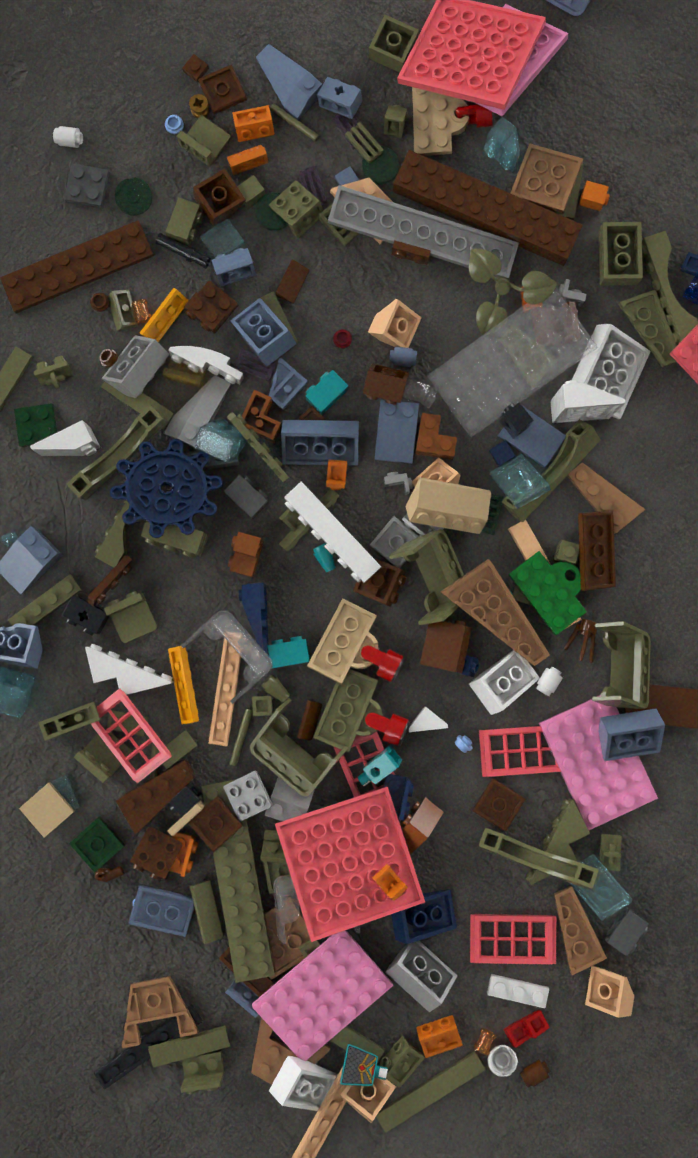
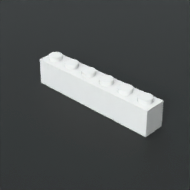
M302 482L284 497L287 501L284 503L291 512L295 510L300 515L298 519L304 526L308 524L313 529L311 533L318 540L322 538L326 543L324 547L331 554L334 552L339 557L337 561L344 568L349 567L352 570L351 576L358 583L360 581L365 583L381 568L377 561Z

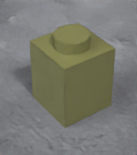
M254 175L237 186L246 199L242 205H245L247 209L266 197L264 188Z
M564 540L559 541L554 561L576 564L579 544Z

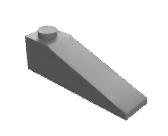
M214 375L172 417L164 435L173 439H179L183 444L198 451L232 384Z

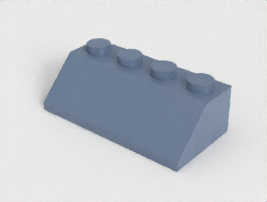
M282 420V464L328 465V459L347 461V465H358L359 421Z

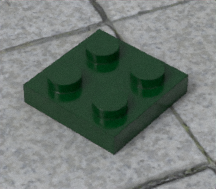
M52 403L14 409L20 447L31 446L57 433Z
M100 816L69 843L94 873L125 846Z

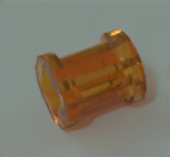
M139 299L131 303L135 309L136 323L148 322L152 315L148 311L147 299Z
M481 1028V1035L473 1048L482 1054L489 1055V1049L493 1040H496L497 1035L488 1029Z

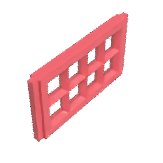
M121 688L96 707L100 718L109 712L115 723L106 730L99 721L92 723V727L136 783H139L172 757L171 752ZM122 702L128 709V712L118 720L111 709ZM132 715L139 725L128 733L121 723ZM119 726L126 736L115 743L108 733ZM143 729L149 739L138 746L132 736ZM129 739L136 749L125 757L119 746ZM153 742L160 752L149 760L142 750ZM140 753L146 763L135 770L129 760Z
M541 726L479 730L482 777L561 771L556 761V765L543 766L542 751H551L550 747H542L541 733L543 731ZM536 733L537 748H525L524 734ZM519 734L520 749L508 750L507 735ZM503 735L504 750L491 751L490 736ZM538 751L539 766L526 767L525 752ZM509 753H521L522 767H509ZM504 754L505 768L493 769L492 755Z
M378 732L369 736H356L352 747H357L361 758L347 763L343 755L339 760L354 797L384 788V785L377 787L371 781L374 789L360 794L356 785L359 780L358 778H353L349 768L360 762H363L365 766L366 760L377 756L384 750ZM373 739L377 751L364 756L360 744ZM334 747V750L337 755L341 751V749Z
M470 914V963L556 964V916ZM481 922H494V937H481ZM498 922H511V937H498ZM515 922H528V937H515ZM532 923H545V938L532 937ZM481 941H494V956L481 955ZM498 941H511V956H498ZM515 941H528V956H515ZM532 941L545 942V956H532Z

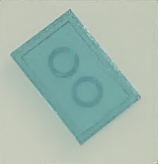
M523 454L489 472L491 478L517 509L551 490L550 485Z
M594 854L580 862L600 870L601 874L595 891L593 892L572 883L570 885L601 921L632 902V898Z

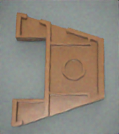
M171 976L131 984L122 1048L141 1044L138 1023L174 1016L177 1017L180 1037L198 1034L199 1030Z
M261 1017L251 1073L272 1085L288 1056H297L288 1046L270 1037L273 1030ZM325 1044L307 1061L316 1064L329 1052L330 1046Z

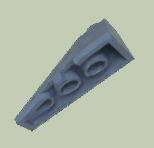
M268 44L256 56V59L269 79L273 90L278 95L283 108L299 120L318 100L317 94L322 87V83L306 69Z
M21 623L6 628L0 627V661L37 669L43 651L38 627Z

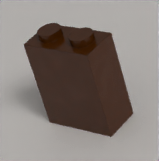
M448 619L429 623L420 664L462 674L472 628L467 627L466 622L455 620L454 624L448 623Z

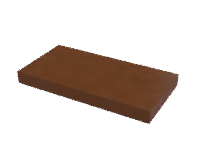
M613 510L578 513L581 590L587 591L616 587Z
M649 684V704L646 709L624 708V714L657 709L665 725L698 729V690Z

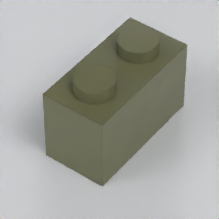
M178 197L166 229L167 237L189 246L191 240L194 241L196 237L197 224H200L203 218L200 205Z

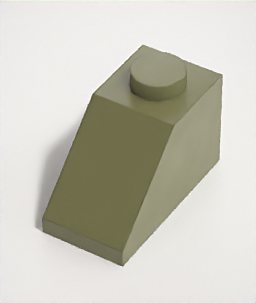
M401 105L388 106L384 121V135L402 138L407 117L406 108Z

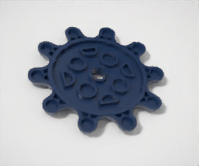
M172 439L165 451H157L150 442H142L139 445L141 453L139 461L130 462L122 459L117 462L116 468L126 476V481L122 485L113 486L110 489V496L115 500H126L129 503L128 510L122 516L123 522L127 525H132L139 520H146L150 524L149 533L153 538L163 536L165 528L170 525H175L179 527L183 534L190 535L195 529L192 522L194 515L204 514L206 516H213L216 513L217 506L207 499V493L212 490H218L222 486V479L218 476H208L203 472V467L210 459L206 452H199L192 457L186 456L183 453V442L179 439ZM168 485L172 487V490L164 493L161 488Z

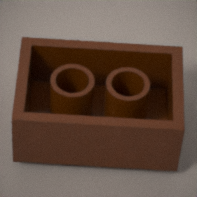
M373 363L367 373L363 394H366V397L369 399L378 400V398L386 399V403L397 405V402L401 403L404 396L409 372Z

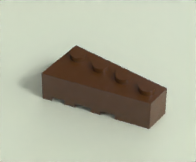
M187 759L180 761L116 800L135 835L195 777L196 774Z

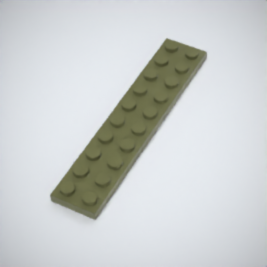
M235 780L202 786L205 807L219 796L236 816L223 788ZM248 819L240 821L244 826L213 852L236 983L275 975Z

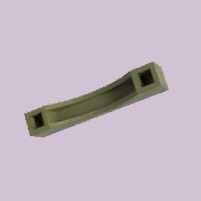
M666 231L645 237L642 240V256L645 257L646 270L653 279V289L658 293L662 309H664L675 343L678 345L698 324V319L689 314L679 304L670 288L667 267L672 247Z
M149 405L134 420L126 433L105 454L81 470L67 483L68 487L80 499L87 500L117 471L116 464L119 460H129L139 450V445L142 442H148L168 421L156 408Z
M579 419L566 433L560 452L548 469L532 482L514 488L501 501L513 517L523 523L598 444L601 439L594 428Z
M126 500L123 502L125 505L122 510L117 511L114 517L116 521L113 526L106 530V538L103 544L100 543L95 550V553H97L95 558L113 568L128 554L126 544L128 525L122 519L124 512L129 508V503Z
M485 828L479 843V847L484 851L593 892L601 874L597 868L548 853L488 828Z

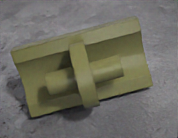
M58 356L54 359V365L49 366L44 361L37 363V370L34 371V375L41 386L54 384L55 388H59V382L65 380L66 377L73 376V372L64 357Z
M601 834L599 870L620 871L621 835Z

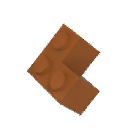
M254 390L242 414L243 419L247 422L244 426L248 430L252 428L260 438L275 444L282 429V424L267 416L273 404L272 397Z
M422 413L415 454L453 460L457 437L438 435L440 415Z
M238 532L237 536L234 535L231 547H233L235 553L234 556H230L228 562L230 571L254 578L264 541L259 537Z
M426 797L420 803L417 801L410 809L412 814H408V817L406 816L402 822L403 824L400 823L409 854H412L430 836L444 813Z

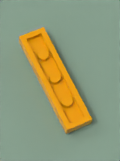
M186 646L169 648L168 653L181 724L198 722V709Z

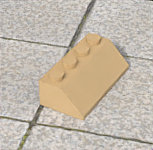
M420 477L405 507L410 522L480 534L488 520L491 491Z

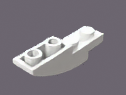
M194 346L170 347L168 350L173 361L178 364L182 362L188 365V368L195 373H198V371L204 373L206 368H208V371L224 376L225 380L229 383H237L239 385L244 379L242 372L229 366L231 364L230 357L216 351Z

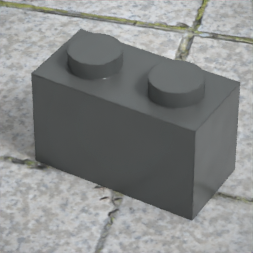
M239 475L227 487L224 493L254 519L269 504L266 500L268 496L261 489L256 491L252 487L254 483L247 476L242 478Z
M625 906L605 935L604 940L625 956H628L629 953H633L636 949L639 938L647 933L649 923Z

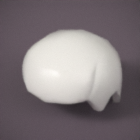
M506 1045L495 1046L489 1052L487 1059L490 1070L500 1077L510 1076L516 1070L518 1063L516 1053Z

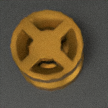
M202 94L192 96L189 105L193 116L199 118L201 115L206 117L210 110L206 97Z

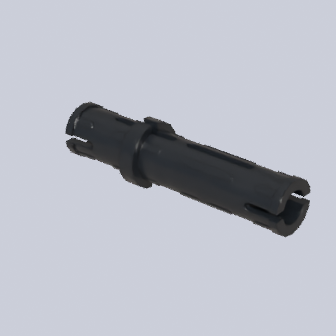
M162 233L158 234L157 237L164 241L156 238L155 243L186 258L188 262H194L205 269L208 267V264L202 260L210 263V257Z

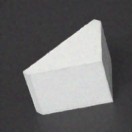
M424 707L409 725L408 731L448 728V724L427 707Z

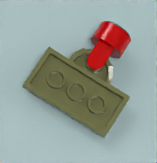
M350 669L342 684L336 682L313 738L341 750L347 746L348 750L346 752L350 753L357 735L369 736L377 731L385 733L383 741L398 747L399 745L401 746L410 722L409 719L394 713L391 719L383 717L381 707L372 699L379 681Z

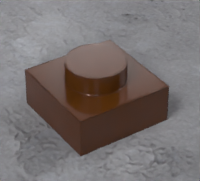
M193 54L182 70L198 82V79L202 78L209 69V66Z

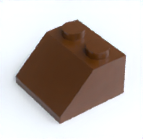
M225 168L193 187V196L213 227L229 219L246 201Z

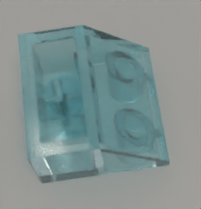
M501 117L487 134L484 150L490 158H495L505 170H510L511 172H514L520 156L518 133L514 125Z
M217 419L200 427L195 448L225 462H230L238 457L247 440L235 426L228 424L227 420Z
M0 666V713L17 718L22 717L28 706L36 676Z

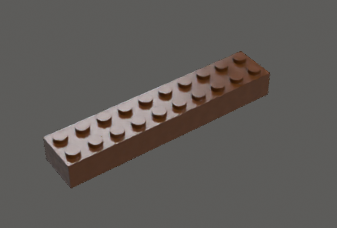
M408 150L393 183V192L484 232L519 242L518 247L562 266L565 265L583 226L578 222L411 150Z

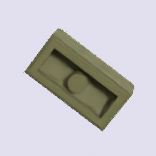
M129 290L111 291L107 297L110 301L109 305L116 330L122 331L138 326L139 323Z

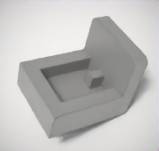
M390 472L384 477L385 487L404 484L405 495L410 493V489H413L412 480L407 477V473L398 474V472Z

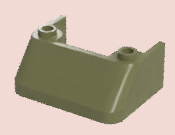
M439 529L403 544L389 555L390 559L403 556L408 562L416 560L430 593L425 597L424 606L428 613L418 621L419 625L444 621L459 608L441 593L446 587L463 577L464 573L446 532Z
M624 621L596 623L595 627L605 632L603 643L608 649L612 650L610 686L604 687L601 697H592V701L605 706L646 709L649 704L651 641L649 634Z
M288 698L275 710L252 741L250 751L298 794L309 796L348 750V747L345 746L335 758L328 753H320L314 759L286 735L290 729V722L282 713L292 701Z

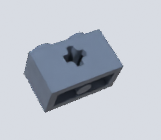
M330 77L326 78L317 94L319 107L353 119L362 103L361 89Z

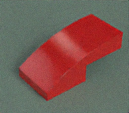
M537 1010L517 1020L503 1030L512 1046L517 1048L531 1037L535 1039L550 1027L541 1010Z

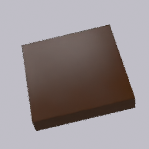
M232 64L198 79L213 115L247 100Z
M492 778L472 811L506 832L526 798Z
M219 796L213 799L188 822L213 852L244 826Z

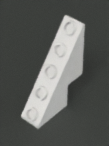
M91 644L90 647H85L93 683L116 678L119 689L121 688L126 695L174 683L172 681L173 677L164 673L161 676L155 674V669L144 666V668L136 666L138 662L127 658L126 661L119 659V654L112 651L105 653L101 651L102 647Z

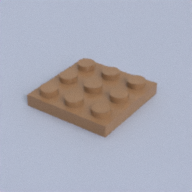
M529 143L511 194L543 208L564 213L583 164V158Z
M291 897L264 913L275 975L269 976L270 980L305 959L299 946L310 940L304 918Z

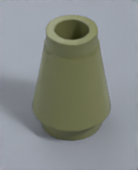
M270 675L261 685L265 692L282 703L290 696L277 676Z

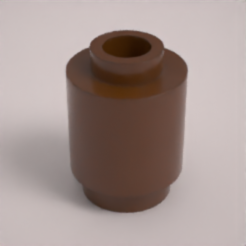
M538 1059L523 1068L524 1071L520 1073L526 1086L529 1088L530 1086L535 1087L550 1078L548 1073L551 1071L545 1061L541 1062Z

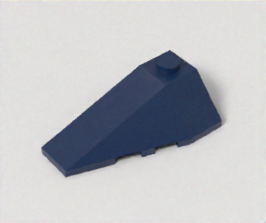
M266 584L242 585V589L239 590V601H242L263 660L269 661Z

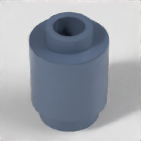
M395 347L394 350H390L389 361L393 362V366L411 367L416 365L417 351L413 350V348Z

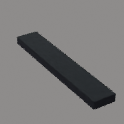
M192 1004L187 1008L196 1026L202 1023L203 1020ZM172 1017L143 1037L140 1045L127 1048L94 1071L93 1074L105 1090L150 1059L149 1046L180 1038L177 1017Z

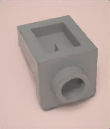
M566 279L564 284H560L559 287L560 303L576 302V306L582 307L587 294L577 289L568 290L570 280Z

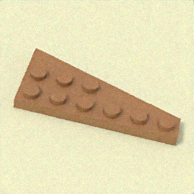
M489 559L441 591L443 595L533 666H536L550 656Z

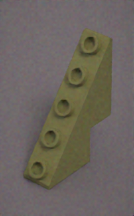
M568 798L562 802L560 807L562 811L559 817L556 816L553 820V829L544 838L542 850L577 861L569 844L590 833L574 800ZM529 869L525 879L532 885L550 875L535 869Z

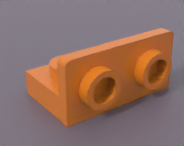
M269 105L232 112L239 142L275 134Z
M262 145L227 157L233 176L268 163L267 153Z
M179 831L174 836L172 835V838L182 843V848L170 869L171 872L181 874L180 876L185 877L187 872H191L193 861L190 860L192 853L195 854L198 847V842H195L197 836Z
M453 1015L416 1027L425 1058L463 1046Z

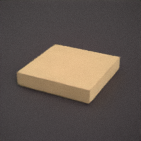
M51 782L47 783L19 808L44 838L75 812Z
M201 799L167 830L171 836H174L205 807L204 801Z

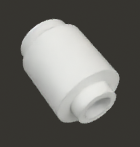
M60 126L54 129L53 140L59 146L78 148L83 142V134L79 128Z
M554 667L546 668L537 682L538 686L536 689L550 696L551 693L555 692L563 679L560 676L562 672Z

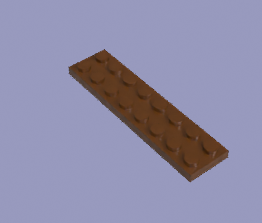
M139 220L2 276L0 279L13 311L19 313L149 259L154 255Z

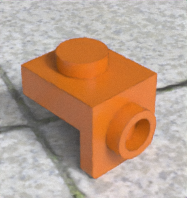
M328 459L326 487H330L332 490L345 488L347 461Z
M388 864L372 877L382 891L393 901L402 896L408 888Z

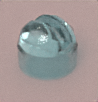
M10 532L1 536L3 544L7 547H11L10 543H14L18 539L16 532Z

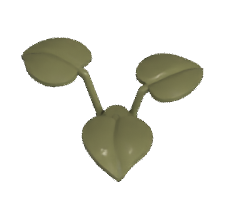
M471 249L468 266L470 276L473 280L480 283H485L492 278L496 281L495 290L498 293L495 304L486 301L477 310L476 322L479 331L483 335L500 331L506 325L508 320L507 311L503 307L498 306L501 295L507 294L510 288L524 292L523 299L529 304H538L545 301L555 290L556 281L540 271L527 273L522 280L523 288L515 286L513 283L510 284L509 279L505 277H495L494 275L498 274L502 268L500 259L488 250Z

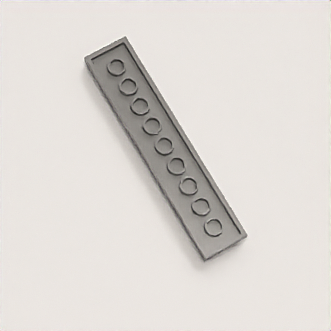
M338 185L328 219V224L391 244L395 240L431 250L430 256L469 268L471 249L488 250L494 253L501 261V271L494 276L507 279L510 276L519 242Z

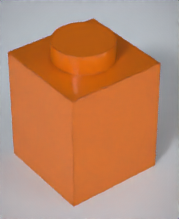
M586 181L579 206L601 211L603 205H607L610 194H607L609 186Z

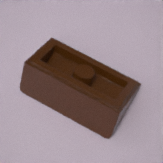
M292 259L279 284L276 296L294 304L310 270Z
M312 700L307 701L297 735L298 738L312 740L322 708L321 703Z

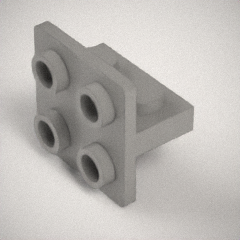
M256 770L223 787L239 821H243L273 806Z

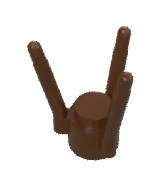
M582 619L581 624H576L575 630L564 649L568 650L580 631V635L584 636L579 661H583L588 638H591L589 662L593 663L597 629H595L596 622Z

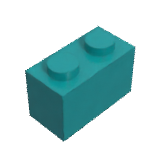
M334 370L329 373L325 372L320 377V382L316 386L312 385L306 391V400L321 415L349 390V386Z
M302 636L290 638L291 641L283 643V639L271 641L272 645H267L271 668L309 662L307 640L302 639Z

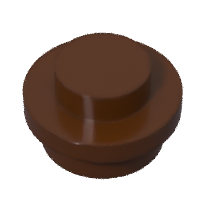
M96 293L91 297L90 304L95 311L103 312L109 307L110 301L104 293Z
M110 349L103 350L99 356L101 364L106 368L113 366L118 359V354Z

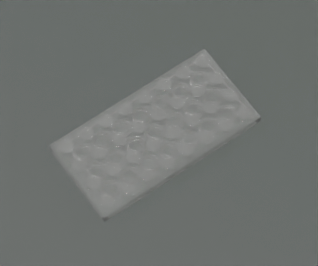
M555 287L553 293L545 301L538 304H525L431 372L427 377L467 434L472 438L500 418L504 412L503 410L510 404L516 405L519 402L521 403L597 349L598 346Z

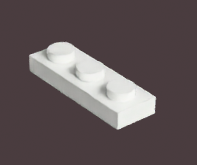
M491 974L487 994L545 1008L549 988Z

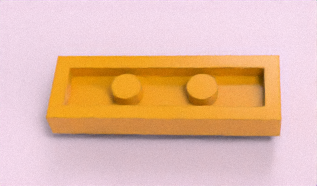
M173 288L140 331V334L143 337L156 339L159 342L189 300L177 289Z

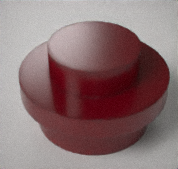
M341 329L334 334L333 342L338 348L344 349L350 346L352 336L349 331Z

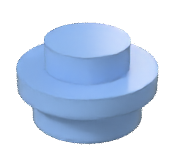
M170 115L166 119L165 128L169 133L178 134L183 130L184 123L181 117Z
M466 735L457 736L455 744L462 752L466 753L473 749L471 746L472 741Z

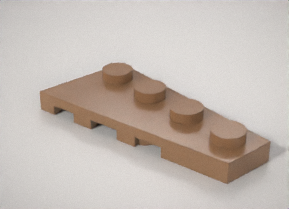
M584 463L578 465L567 475L595 511L613 510L614 534L645 510Z
M568 886L554 893L571 975L607 959L573 887Z

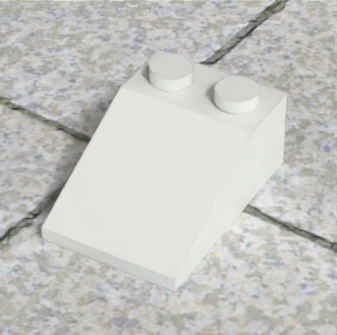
M81 420L30 447L41 456H90L97 452L96 449L100 448V445L91 427Z
M513 650L482 672L469 685L488 712L493 715L508 707L537 682L540 677L529 662Z
M288 1056L269 1092L282 1106L318 1111L338 1074L307 1060L304 1061L298 1057Z

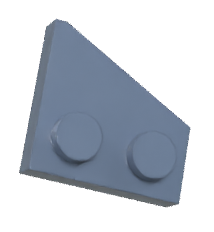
M280 357L269 396L272 397L273 402L280 409L284 410L307 385L308 381Z

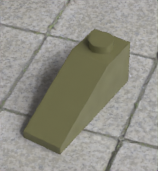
M91 702L38 723L46 741L101 719L95 703Z

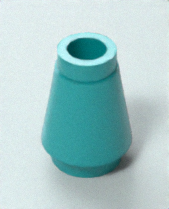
M323 543L313 548V555L325 572H329L335 569L336 566L333 555L324 547L326 543Z

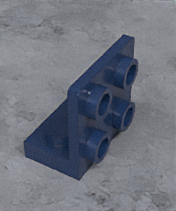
M389 774L385 778L384 788L388 787L399 820L403 821L404 816L408 817L410 805L407 799L408 796L412 797L414 785L409 777Z

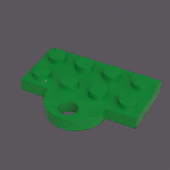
M538 551L508 574L555 635H558L587 612L575 597L581 590L580 571L571 563L558 562L550 565L541 552ZM567 570L574 572L575 578L573 581H568L565 578Z

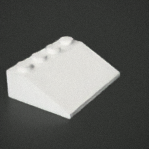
M612 324L596 325L572 380H576L577 383L588 384L625 399V404L612 416L621 419L651 351Z
M576 380L566 381L551 400L552 423L576 422L579 419L582 421L609 419L625 404V399L588 384L577 383Z

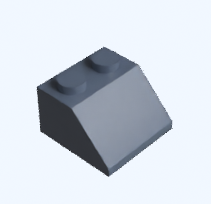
M248 248L236 249L228 255L220 254L212 260L220 287L256 276Z

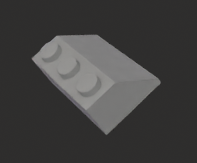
M135 335L118 356L116 363L108 369L102 379L124 395L137 398V396L142 394L143 388L154 378L159 367L165 363L169 353L156 339Z
M420 941L406 944L386 970V973L428 1012H431L443 1003L458 976Z

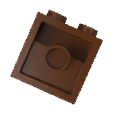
M209 280L198 293L196 292L184 307L186 310L185 314L192 320L197 319L201 322L200 326L205 331L209 332L211 330L215 334L239 305Z
M375 559L381 568L365 583L362 581L356 582L353 591L391 607L399 598L397 593L399 587L403 586L406 582V572L398 567Z

